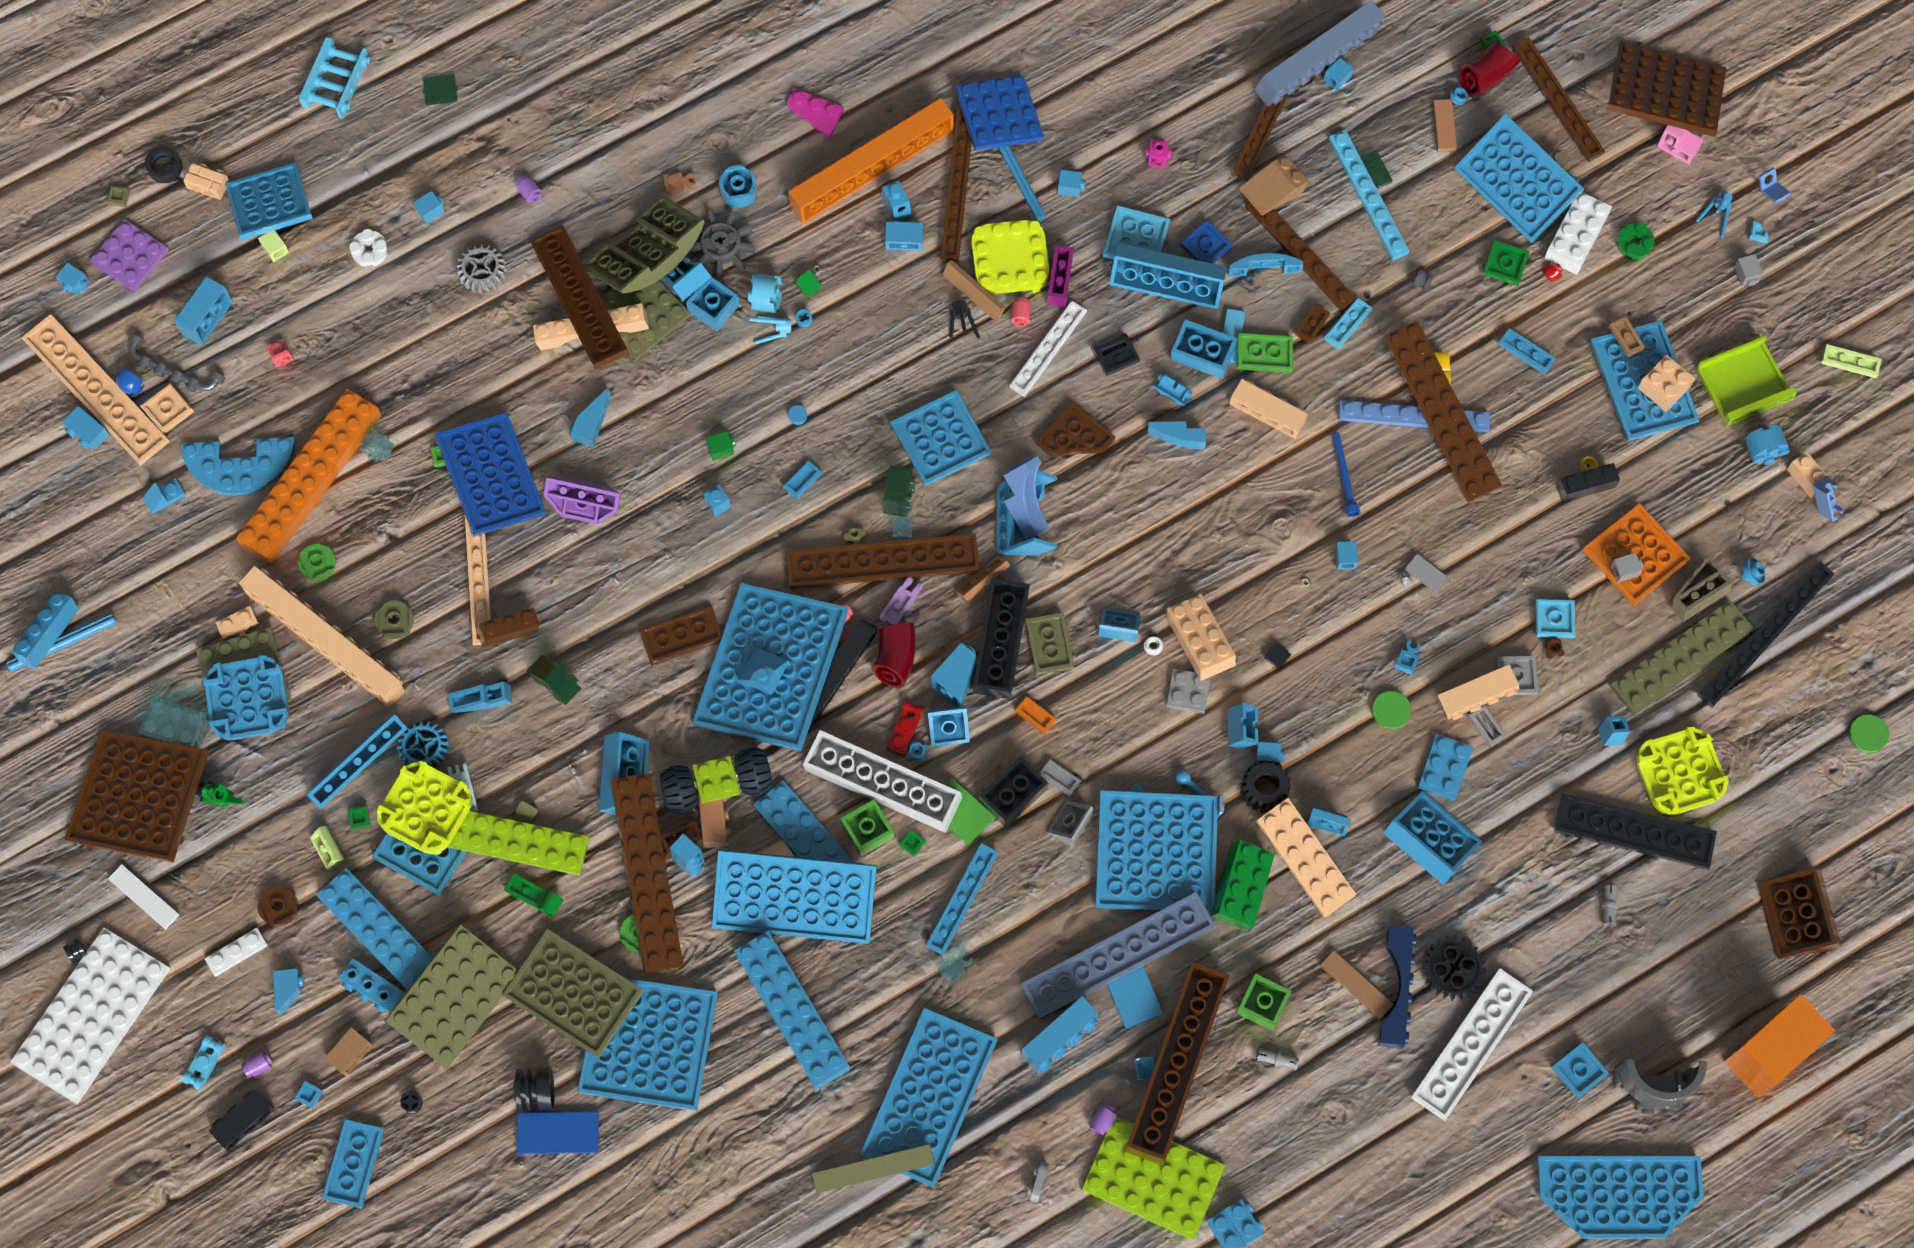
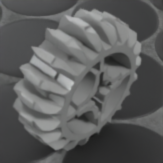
M482 244L478 249L474 245V250L472 251L467 248V254L462 253V259H458L459 265L456 266L460 283L462 285L465 284L467 290L471 288L472 292L478 289L481 294L483 289H486L488 293L491 287L496 290L495 284L501 285V279H505V272L507 271L503 255L498 253L496 248L492 250L490 245L486 249ZM494 262L496 268L494 272H491V264ZM471 265L473 270L471 271L472 274L469 276L467 274V271L469 266Z

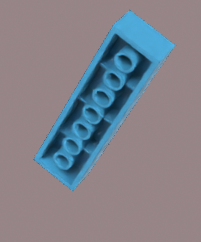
M347 868L317 894L318 898L406 990H408L433 958Z
M767 931L734 950L736 958L815 1091L850 1071L849 1064L770 932Z

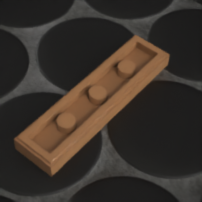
M954 261L948 262L943 276L995 322L998 321L1002 316L1005 306Z
M1335 951L1320 965L1379 1020L1394 1005Z

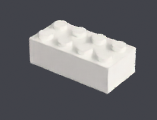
M1581 192L1568 210L1544 259L1554 262L1556 265L1559 264L1562 268L1578 275L1612 206Z

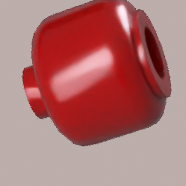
M1551 262L1543 267V273L1551 282L1562 277L1561 271L1563 269L1559 264L1556 265L1554 262Z

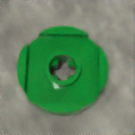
M1631 223L1620 230L1616 243L1622 255L1639 260L1649 255L1654 247L1655 238L1646 224ZM1633 238L1639 240V245L1631 242Z

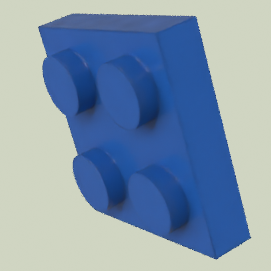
M1208 220L1180 244L1194 260L1211 264L1219 260L1233 246Z

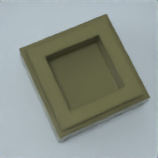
M111 186L107 204L126 207L130 194L129 188Z

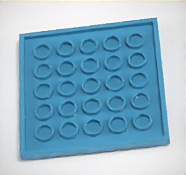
M1101 790L1096 908L1161 911L1197 892L1208 914H1211L1215 900L1218 796Z
M627 979L643 989L644 993L600 1058H597L587 1050L585 1051L578 1093L698 1111L718 992Z

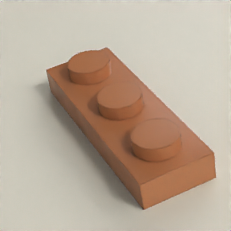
M999 555L959 586L955 592L966 601L974 598L980 590L991 584L992 578L1002 575L1010 567V564L1006 559Z

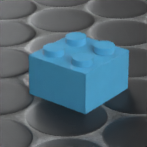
M711 277L695 291L686 302L687 310L693 316L718 332L739 307L740 302L737 294Z

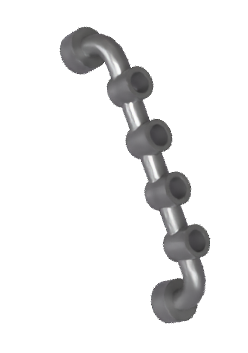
M131 334L128 339L130 342L129 354L131 358L138 362V367L147 370L148 367L153 368V373L162 378L166 374L170 376L169 380L177 385L183 382L187 384L185 388L194 393L197 389L205 392L211 391L218 384L222 385L226 379L223 375L212 371L209 376L211 382L203 384L177 370L168 368L162 363H157L144 355L138 354L136 351L137 347L141 348L145 342L139 336Z

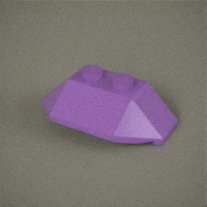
M547 477L544 489V497L560 516L593 524H599L618 511L621 495L620 492L608 485L573 477Z

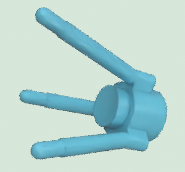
M764 316L749 318V321L775 323L776 332L780 331L779 334L756 340L754 344L786 337V333H791V318Z

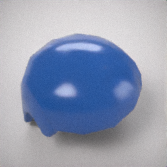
M121 368L116 376L117 386L126 394L137 395L141 393L145 386L143 384L141 387L142 380L126 368Z

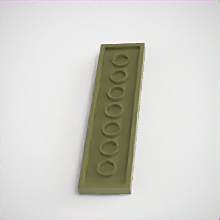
M1729 600L1611 683L1610 688L1631 714L1635 716L1748 636L1755 629L1732 601Z

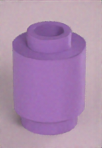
M525 175L516 181L515 185L518 192L528 203H534L540 199L542 190L530 177Z
M260 1051L246 1059L245 1063L241 1064L248 1078H255L272 1068L271 1063H273V1059L268 1052Z
M1107 1104L1104 1107L1100 1105L1090 1121L1091 1125L1089 1128L1103 1136L1105 1132L1109 1131L1117 1118L1116 1110Z

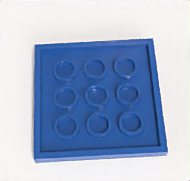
M1024 75L955 86V92L974 151L1042 141L1044 139Z

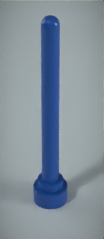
M1334 432L1333 440L1347 501L1344 510L1346 517H1355L1361 511L1357 502L1354 501L1340 433Z

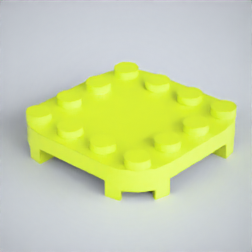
M1021 220L985 224L975 228L972 235V252L976 282L992 296L996 297V294L1029 290L1035 293L1039 292L1049 280V262L1045 234L1039 222Z
M1687 727L1686 730L1646 741L1636 753L1637 768L1651 803L1658 810L1659 814L1677 815L1720 800L1726 792L1729 783L1728 775L1725 776L1711 743L1713 739L1709 733L1706 734L1695 727Z
M419 761L407 766L404 765L382 805L379 804L378 822L386 833L424 853L438 855L451 843L470 811L473 797L465 783L427 765L426 762Z

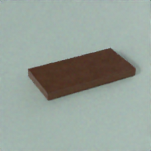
M712 605L639 629L651 666L718 644L722 639V633Z

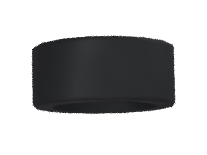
M165 146L152 150L145 160V167L150 177L162 184L176 180L181 175L183 169L177 152ZM170 157L174 160L173 168L166 173H157L153 169L155 162L160 158Z

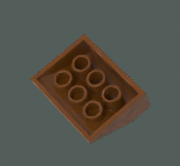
M1815 867L1758 883L1779 960L1842 947L1821 870Z

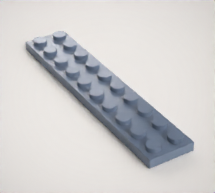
M1195 892L1021 983V986L1039 1020L1077 1001L1082 996L1084 997L1207 933L1216 926L1199 895Z

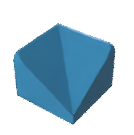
M1154 1056L1134 1059L1137 1081L1151 1079L1156 1065Z

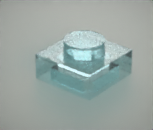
M894 517L893 537L912 538L913 518Z

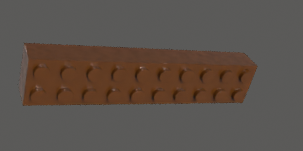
M1195 962L1191 963L1125 1152L1156 1164L1164 1165L1230 975Z

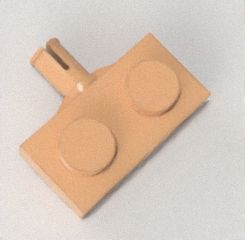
M251 606L215 622L224 641L235 636L246 635V632L251 628L259 625Z

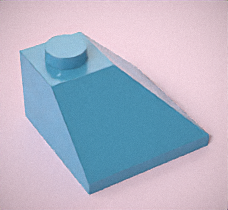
M754 647L738 681L772 695L789 660Z

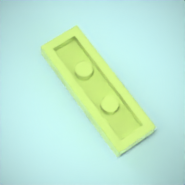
M1827 344L1821 364L1877 378L1882 359Z

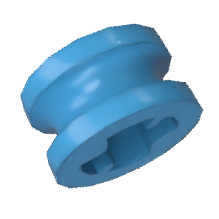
M801 309L796 313V322L800 327L811 325L813 319L810 311ZM804 315H807L808 320H804V322H801V318L799 317H804Z

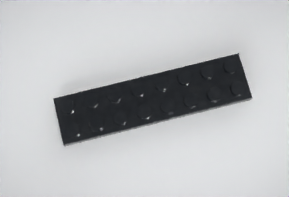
M1564 793L1561 795L1554 828L1556 833L1709 870L1711 866L1717 831Z

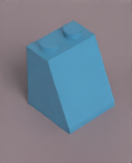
M960 643L931 675V688L955 708L964 707L976 667L975 650L969 645L965 646Z

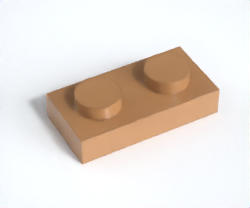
M1623 317L1609 325V329L1627 358L1644 350V344L1627 317Z

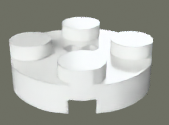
M365 229L357 234L349 246L354 261L361 266L379 265L387 256L385 238L380 233L370 229ZM371 245L373 250L365 252V247Z

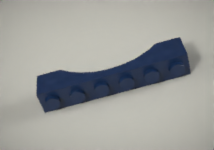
M1390 925L1387 929L1386 950L1397 970L1399 991L1392 1013L1380 1026L1379 1047L1403 1049L1405 1044L1409 1042V1032H1406V1025L1410 1024L1411 1012H1408V1004L1411 1005L1412 993L1409 992V985L1413 984L1414 974L1410 973L1411 965L1414 966L1415 962L1412 946L1416 945V934H1413V928Z

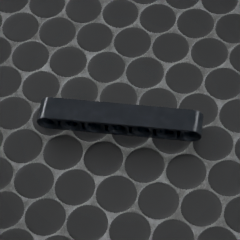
M862 618L857 622L832 659L808 733L878 631L877 627Z

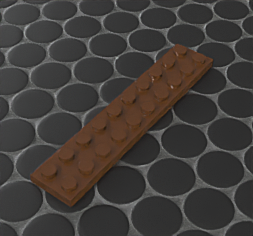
M559 226L531 239L530 243L594 369L628 355V349L564 226Z
M1415 321L1385 335L1383 339L1467 503L1501 488L1502 484L1419 322Z
M976 534L786 550L790 589L905 579L908 577L916 578L971 573L980 570Z
M650 774L612 778L610 783L643 972L648 973L681 968L684 965Z

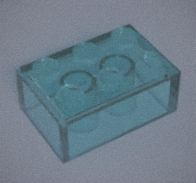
M153 697L138 732L143 738L201 748L210 728L209 715Z

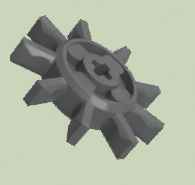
M708 211V221L711 225L701 230L699 234L700 242L694 243L689 251H702L703 256L697 262H700L703 266L709 261L716 263L718 278L722 277L723 264L732 262L740 271L744 270L742 261L737 257L740 251L755 253V245L742 243L740 240L743 236L753 232L752 226L749 224L736 230L732 226L736 218L734 211L730 212L726 223H717L713 212Z

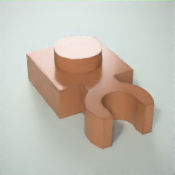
M682 172L664 174L666 194L684 192V187L689 189L696 188V182H689L691 179H695V174L689 173L685 177H682Z

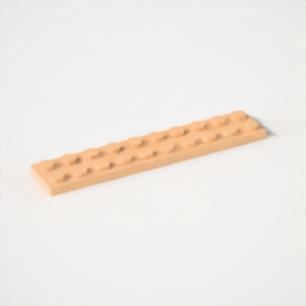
M51 314L21 337L140 466L169 443L165 435L120 390L117 384Z

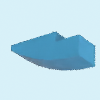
M1186 421L1148 423V433L1158 439L1180 447L1205 449V428H1187Z
M505 682L489 686L482 684L448 694L451 713L483 710L513 703L511 685Z

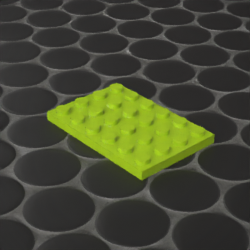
M1117 1117L1104 1137L1082 1191L1194 1241L1226 1165L1173 1141L1163 1166L1129 1154L1125 1150L1134 1124Z

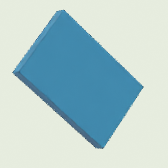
M1143 966L1107 984L1125 1029L1163 1015Z

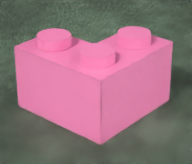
M1668 125L1657 147L1690 164L1700 149L1703 139L1688 130Z

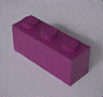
M1055 245L1047 305L1066 307L1074 252L1072 247Z

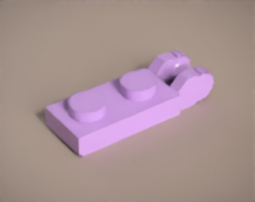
M908 577L882 611L879 619L890 626L899 624L916 600V596L922 590L923 584L919 582L911 593L907 589L911 586L913 578Z

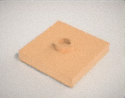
M171 384L140 406L163 434L194 412Z

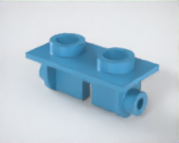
M1162 373L1157 379L1159 381L1152 386L1157 389L1158 393L1167 395L1173 402L1183 406L1191 400L1190 398L1193 394L1190 388L1181 383H1178L1175 388L1176 380Z

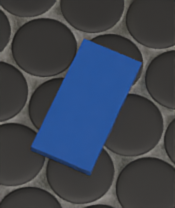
M599 1112L518 1113L517 1155L591 1154L599 1152Z

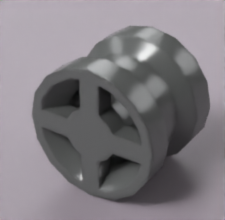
M1421 269L1413 286L1421 287L1423 291L1427 292L1434 275H1428Z

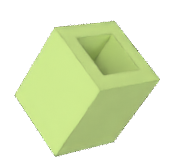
M275 230L264 233L258 238L262 248L273 262L289 253L286 245Z

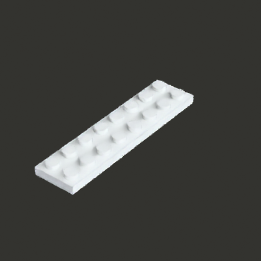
M1499 969L1411 1098L1445 1121L1533 991L1502 969Z

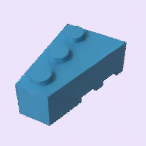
M685 258L661 279L684 301L709 280L711 276L700 262H691L690 259Z

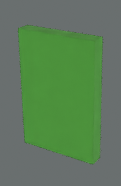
M1237 333V370L1292 373L1293 336Z
M952 778L946 786L961 792L962 800L948 828L970 846L991 824L995 816Z

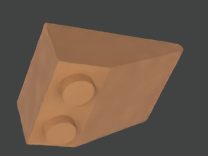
M1284 155L1270 163L1243 184L1239 190L1261 215H1264L1301 195L1309 181L1287 155Z

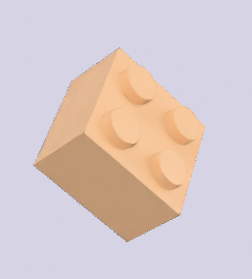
M1666 354L1642 379L1638 389L1667 412L1692 386L1695 378Z

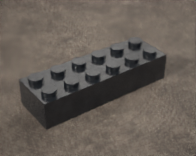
M992 578L973 694L1005 699L1012 698L1030 584Z

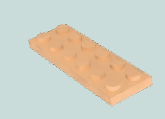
M1286 798L1256 820V823L1324 918L1357 895L1289 798Z

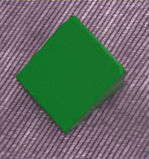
M807 270L796 279V286L807 298L822 287L810 270Z

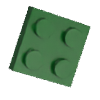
M1494 240L1483 275L1519 286L1530 251Z

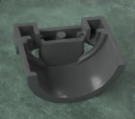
M1626 1059L1614 1070V1086H1621L1622 1090H1627L1635 1098L1636 1111H1642V1114H1654V1111H1662L1663 1115H1673L1674 1112L1680 1109V1103L1693 1094L1702 1084L1707 1071V1061H1699V1065L1696 1068H1687L1686 1071L1677 1069L1674 1071V1076H1639L1634 1059Z

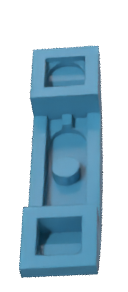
M1275 253L1256 254L1231 264L1228 277L1247 276L1248 269L1283 267V274L1302 273L1304 264L1303 261L1288 255Z

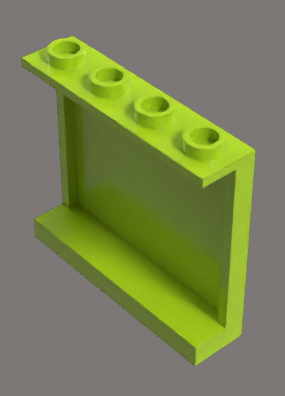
M1759 336L1754 337L1749 343L1744 345L1739 343L1729 351L1722 350L1714 357H1705L1699 361L1695 369L1726 427L1789 402L1797 394L1794 386L1789 388L1765 344L1767 336L1761 338Z

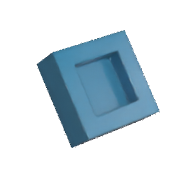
M305 1081L294 1099L314 1109L324 1091Z

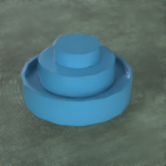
M1749 558L1743 562L1742 578L1754 586L1762 584L1765 581L1764 566L1755 558Z

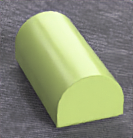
M327 826L318 827L310 839L326 869H334L340 866L345 859Z

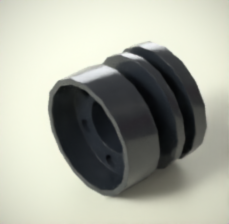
M539 1067L536 1077H533L531 1069L527 1068L525 1078L523 1069L516 1070L513 1092L519 1112L525 1110V1102L528 1111H532L534 1101H537L539 1110L554 1109L555 1087L552 1067Z

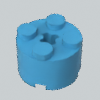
M734 165L728 167L719 178L721 197L728 207L743 208L754 203L757 195L755 175L751 170L749 171L741 165Z
M1770 425L1769 429L1763 431V428H1760L1746 436L1745 443L1755 464L1764 462L1765 465L1771 464L1775 461V458L1790 452L1780 425Z

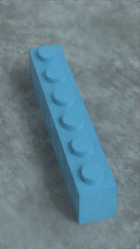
M389 714L304 794L321 809L408 728L395 714Z

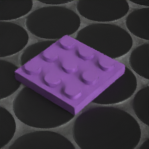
M124 219L90 259V262L135 292L167 254L169 249Z

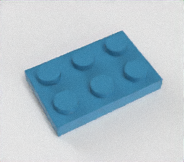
M1436 734L1418 789L1455 802L1473 746Z

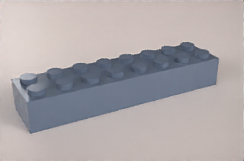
M1371 0L1265 74L1255 88L1256 93L1267 106H1270L1272 103L1278 104L1286 93L1288 95L1292 94L1299 84L1305 85L1310 80L1309 77L1319 75L1326 65L1328 67L1332 66L1337 61L1336 58L1346 56L1353 46L1355 48L1360 46L1366 37L1368 39L1373 37L1377 33L1376 30L1383 25L1381 22L1385 15Z

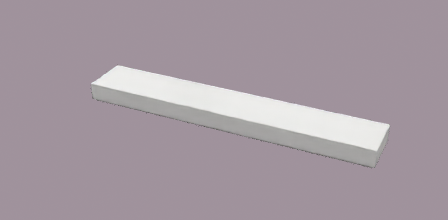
M1071 300L1011 382L1009 388L1024 397L1028 394L1085 316L1087 309Z

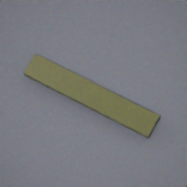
M931 1144L814 1172L812 1176L816 1192L820 1193L934 1165L935 1161Z

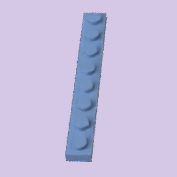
M1340 400L1339 421L1429 428L1419 407ZM1464 411L1475 432L1489 433V412Z

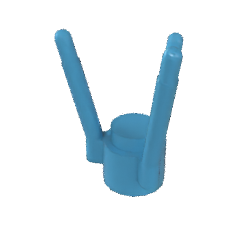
M1724 190L1719 191L1717 197H1713L1712 201L1696 219V222H1699L1714 204L1717 208L1716 213L1726 209L1721 229V238L1724 237L1729 211L1732 207L1730 202L1733 196L1731 193Z

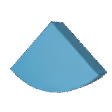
M1753 221L1749 240L1767 243L1769 239L1768 233L1759 222Z

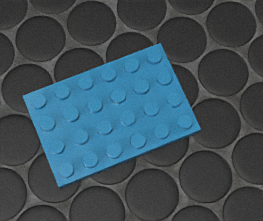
M1507 114L1454 167L1531 243L1584 190L1570 174Z
M1662 320L1634 327L1645 348L1628 358L1612 333L1590 340L1627 441L1699 422L1698 414L1688 390L1665 412L1638 389L1642 379L1666 354L1678 364Z

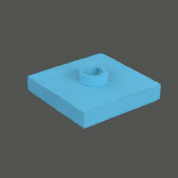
M1536 599V637L1575 638V600Z

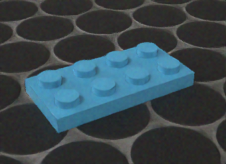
M345 1119L322 1196L323 1200L360 1209L363 1208L385 1133L384 1128Z

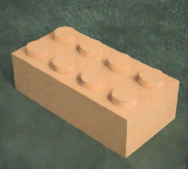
M1202 594L1167 608V620L1200 681L1235 666L1236 655Z

